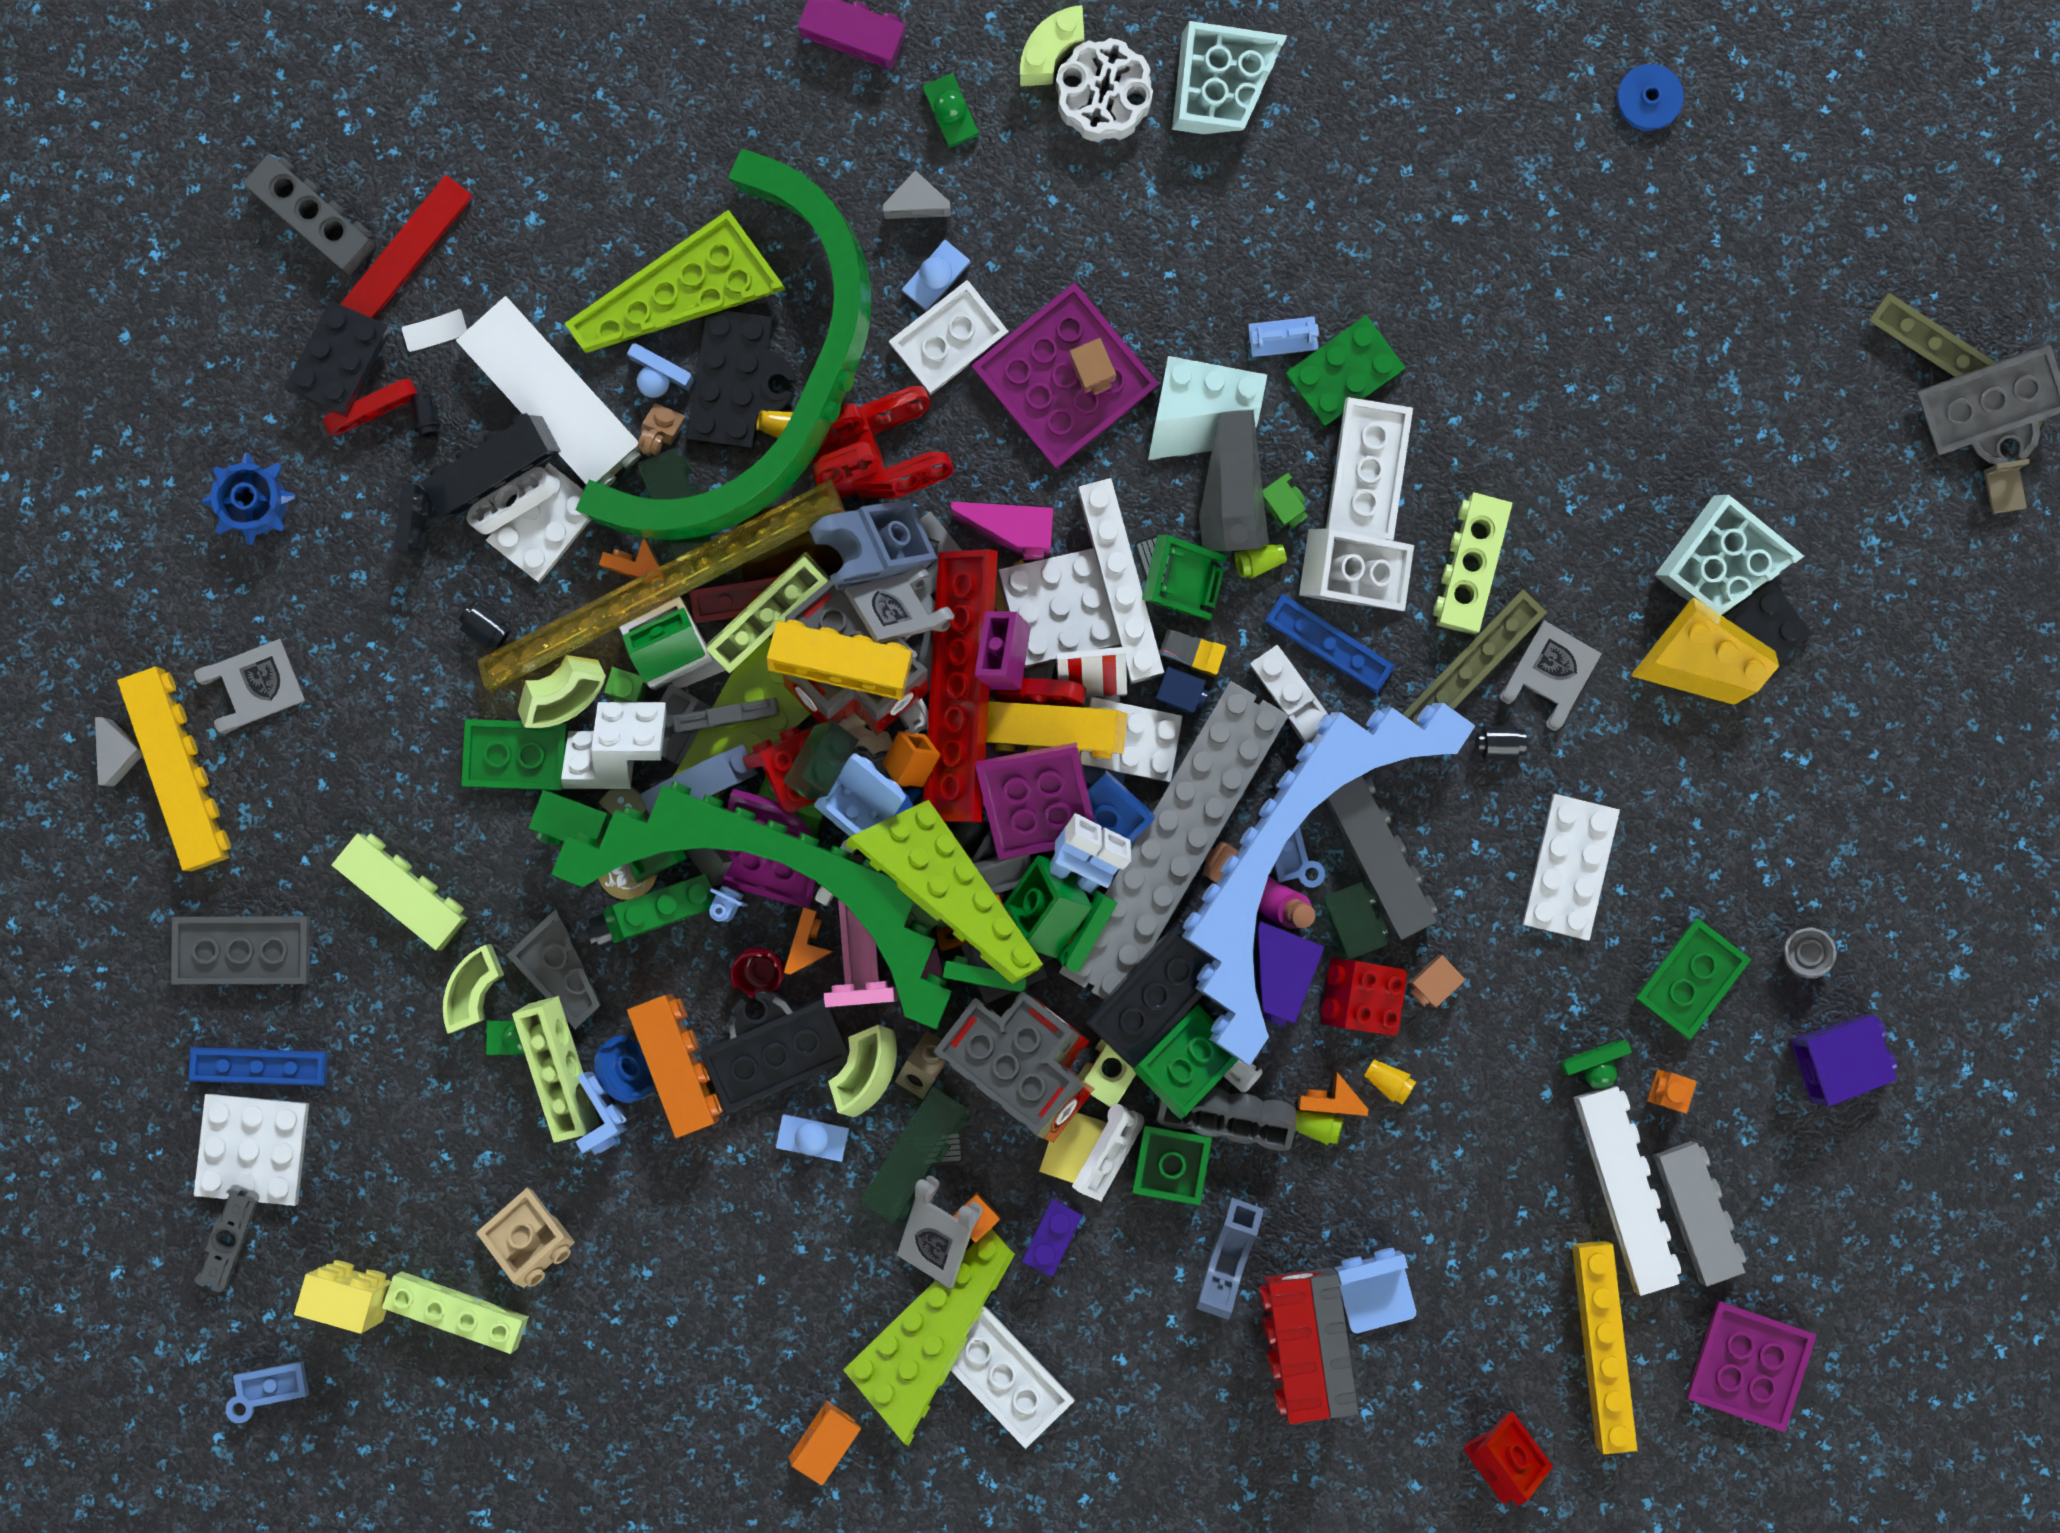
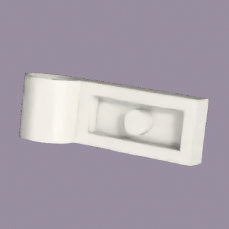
M1276 645L1251 662L1250 667L1281 710L1289 715L1290 724L1304 744L1307 742L1311 743L1318 733L1315 731L1317 724L1327 712L1280 647Z

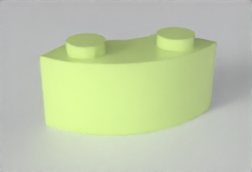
M1082 5L1065 8L1052 14L1032 32L1021 57L1020 86L1053 84L1054 73L1060 62L1073 53L1075 47L1084 43Z
M565 655L561 666L551 675L540 680H525L518 713L524 727L544 728L558 725L572 719L586 709L599 693L606 677L599 661Z
M486 944L464 958L448 981L443 999V1018L448 1034L485 1020L483 1004L486 992L493 982L504 976L492 944Z
M876 1025L848 1037L850 1051L847 1063L837 1076L828 1081L837 1112L851 1117L862 1114L880 1099L891 1081L897 1058L896 1037L894 1030L881 1025Z

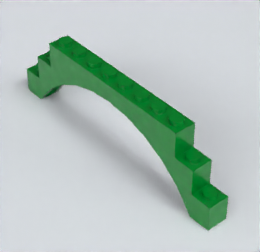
M673 781L671 786L662 785L648 821L643 820L644 813L625 806L623 811L615 810L600 846L595 845L596 838L582 832H577L576 836L571 834L566 836L551 875L581 887L587 886L624 864L662 852L697 848L743 851L780 862L817 881L843 902L872 935L892 972L904 1016L937 1029L952 988L946 986L947 979L929 973L927 978L921 976L936 939L930 935L932 929L915 922H912L911 927L905 925L914 901L897 888V882L887 873L882 872V869L878 872L869 864L871 860L864 858L863 863H859L850 859L852 853L833 845L830 851L818 846L820 840L815 837L800 833L798 838L786 833L788 827L783 824L768 820L767 825L755 821V813L737 807L735 812L723 808L724 801L711 795L705 794L703 799L690 794L692 788Z

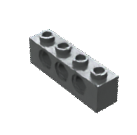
M268 154L245 179L243 184L350 277L376 248L368 239L372 234L358 221L353 225L344 218L347 212L334 200L327 204L320 198L319 195L322 193V190L308 178L304 182L299 180L294 175L297 169L284 157L277 161L272 155ZM287 185H293L292 194L286 198H281L280 192L282 188ZM317 206L319 209L318 214L312 219H305L307 209ZM335 228H343L342 237L339 240L330 241V233Z

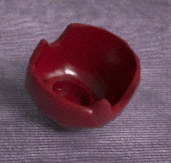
M755 947L748 948L736 957L729 974L734 989H740L749 998H755V990L772 992L778 990L784 977V970L780 958L774 952L767 948Z

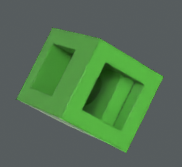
M1289 473L1263 490L1264 505L1281 529L1288 524L1291 528H1294L1308 518L1305 512L1306 508L1303 505L1306 503V499L1296 486L1292 488L1289 486L1292 479Z
M612 667L604 691L605 694L609 695L607 702H643L648 683H644L640 675Z

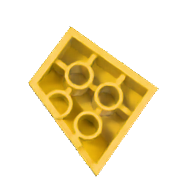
M1693 597L1631 675L1635 678L1735 705L1757 693L1779 667L1776 652Z

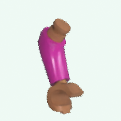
M1220 841L1214 849H1210L1204 859L1206 863L1202 874L1218 883L1224 874L1221 872L1222 866L1231 855L1236 856L1238 851L1224 841ZM1268 876L1257 912L1268 920L1290 929L1309 927L1315 919V911L1311 907L1309 899L1304 894L1292 890Z

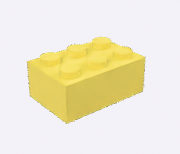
M334 1260L333 1264L318 1267V1269L305 1275L294 1315L362 1334L383 1322L386 1309H383L382 1306L391 1281L386 1280L387 1275L385 1273L375 1270H366V1274L353 1270V1264Z

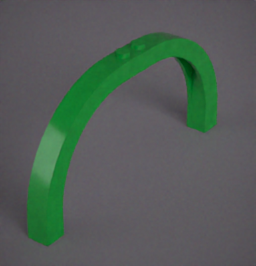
M742 148L728 177L733 185L740 192L775 203L799 215L814 228L822 241L828 255L834 283V304L828 335L787 426L766 454L750 469L734 480L703 494L669 500L637 497L589 479L575 510L588 520L632 536L655 540L696 538L737 525L773 503L806 470L820 449L832 423L838 419L841 411L840 405L846 392H849L854 384V374L864 351L871 315V286L863 250L853 229L833 202L805 175L786 164Z

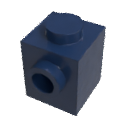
M1168 667L1155 701L1193 715L1196 708L1203 709L1209 691L1203 689L1206 683L1205 680Z

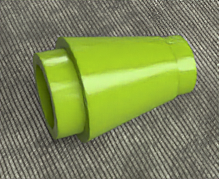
M1282 544L1264 545L1256 549L1237 551L1234 554L1235 565L1242 578L1248 576L1252 579L1287 561L1286 552Z
M1296 1110L1295 1131L1328 1146L1329 1143L1338 1144L1344 1118L1337 1117L1336 1113Z

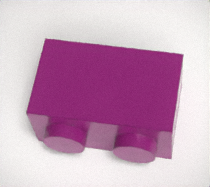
M985 611L975 676L981 682L990 686V690H1021L1031 626L1018 612Z

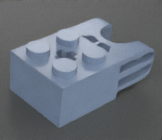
M910 499L863 506L856 511L830 514L822 517L809 528L816 544L829 545L835 548L842 557V568L837 573L830 575L836 590H843L849 586L903 574L920 565L926 568L937 559Z

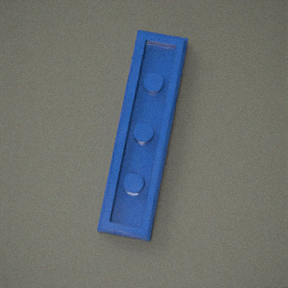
M1283 593L1264 621L1271 628L1374 694H1378L1395 667L1391 662Z
M190 1047L189 1081L326 1086L328 1052Z

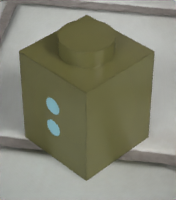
M632 785L631 789H610L598 802L612 816L615 810L623 811L625 806L644 813L643 820L648 821L650 817L640 797L641 793Z

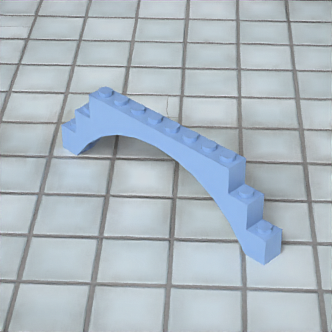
M1433 703L1432 705H1427L1417 718L1418 726L1392 707L1382 708L1381 711L1377 709L1367 721L1366 726L1369 727L1368 730H1365L1341 712H1331L1330 715H1324L1315 728V731L1318 733L1311 743L1307 742L1297 754L1296 759L1299 762L1293 771L1288 770L1278 783L1280 790L1273 800L1271 798L1268 799L1260 809L1259 815L1261 819L1254 828L1251 826L1247 829L1240 840L1242 847L1236 856L1231 855L1222 866L1221 872L1224 874L1218 883H1212L1202 897L1204 904L1198 913L1194 911L1185 921L1183 929L1186 931L1182 938L1214 960L1212 964L1207 963L1198 974L1197 980L1199 983L1195 989L1228 1011L1225 1016L1223 1014L1220 1015L1211 1028L1213 1034L1209 1040L1241 1062L1251 1065L1269 1038L1255 989L1253 943L1257 911L1268 875L1287 840L1315 807L1342 785L1370 770L1410 757L1457 754L1475 725L1446 704Z

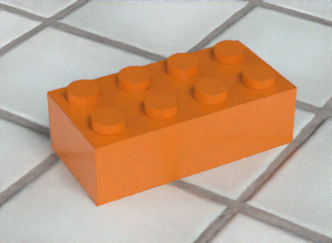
M673 994L663 995L627 1009L675 1139L720 1121L719 1114L723 1112V1107L717 1093L711 1095L707 1084L708 1081H711V1077L704 1062L699 1063L695 1050L699 1049V1044L693 1030L687 1031L683 1018L687 1017V1013L681 998L675 999Z

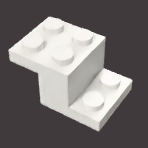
M598 702L594 731H568L561 777L562 788L631 789L634 760H661L667 714L666 703Z

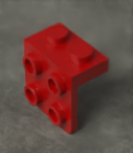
M798 726L786 729L779 733L780 740L773 743L770 739L761 741L751 746L752 753L742 757L748 770L763 766L777 801L785 813H792L817 801L837 779L815 726L800 731Z
M1331 958L1327 971V984L1321 1008L1320 1024L1390 1036L1397 1035L1407 972L1399 968Z

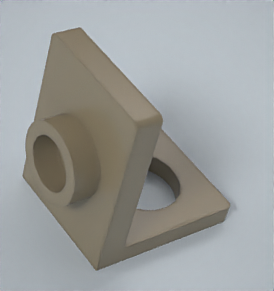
M2029 459L1995 464L1984 470L1992 514L2022 510L2027 507L2020 468L2030 464Z
M926 1031L909 1056L895 1082L921 1099H924L947 1062L933 1052L942 1039ZM907 1075L917 1076L922 1081L923 1086L911 1083Z

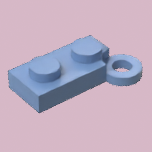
M1299 826L1287 840L1274 864L1276 878L1278 882L1298 878L1300 883L1306 887H1317L1324 881L1325 870L1320 863L1308 861ZM1308 868H1314L1318 873L1314 881L1308 880L1305 876Z
M304 1361L234 1375L237 1396L228 1401L226 1415L234 1423H243L252 1417L255 1406L308 1396L309 1389ZM237 1403H242L245 1406L246 1412L244 1415H237L235 1413L234 1406Z

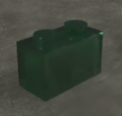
M834 721L815 725L783 782L809 801L828 796L859 739Z
M1358 882L1321 897L1346 960L1387 945L1385 938L1389 936L1382 917L1377 919L1372 906L1376 905V900L1369 886L1364 888L1362 882Z

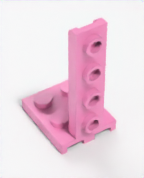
M864 854L854 855L852 860L863 863L862 858L866 856ZM838 899L845 984L831 986L832 992L824 993L825 1007L897 1001V988L888 987V981L879 982L877 945L872 935L852 911Z

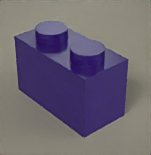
M1051 1197L1024 1252L1022 1262L1053 1277L1083 1216L1082 1212Z

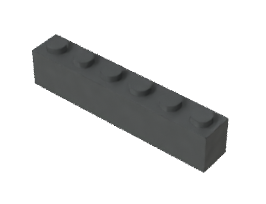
M1361 775L1342 785L1325 801L1396 940H1402L1436 923L1437 920L1434 915L1438 913V910L1429 895L1424 897L1419 887L1422 879L1414 865L1408 866L1403 854L1407 853V850L1399 835L1393 837L1388 827V824L1391 823L1388 812L1383 805L1377 806L1372 794L1376 793L1372 781L1368 775L1363 777Z

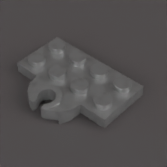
M2051 345L2037 348L1916 391L1937 454L1941 455L1971 444L1976 454L1992 464L2006 463L2008 458L2001 454L2000 445L2005 439L2014 438L2018 442L2016 453L2020 460L2027 458L2038 445L2040 437L2038 421L2060 413V372Z

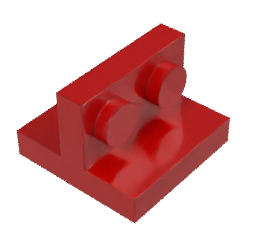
M1513 1411L1502 1416L1492 1430L1470 1440L1463 1447L1464 1452L1502 1504L1513 1500L1519 1506L1527 1502L1553 1467Z

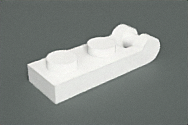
M1114 1104L1109 1109L1107 1116L1109 1121L1072 1185L1078 1192L1102 1201L1144 1125V1117L1140 1113L1129 1111L1128 1108L1120 1104Z

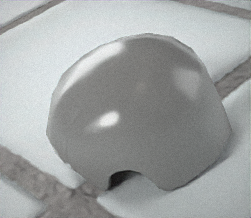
M1813 927L1795 931L1788 938L1784 946L1786 965L1795 975L1805 979H1814L1825 975L1830 971L1836 960L1837 952L1834 941L1825 931Z

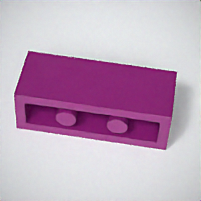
M807 0L797 26L800 37L890 70L894 68L906 36L905 24L901 23L902 20L899 17L890 13H883V16L871 12L870 7L856 1L849 4L841 0Z

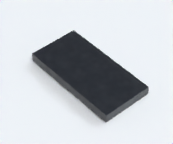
M1177 922L1084 1021L1133 1069L1203 995V993L1195 989L1199 983L1197 977L1207 963L1212 964L1214 961L1182 938L1186 930Z

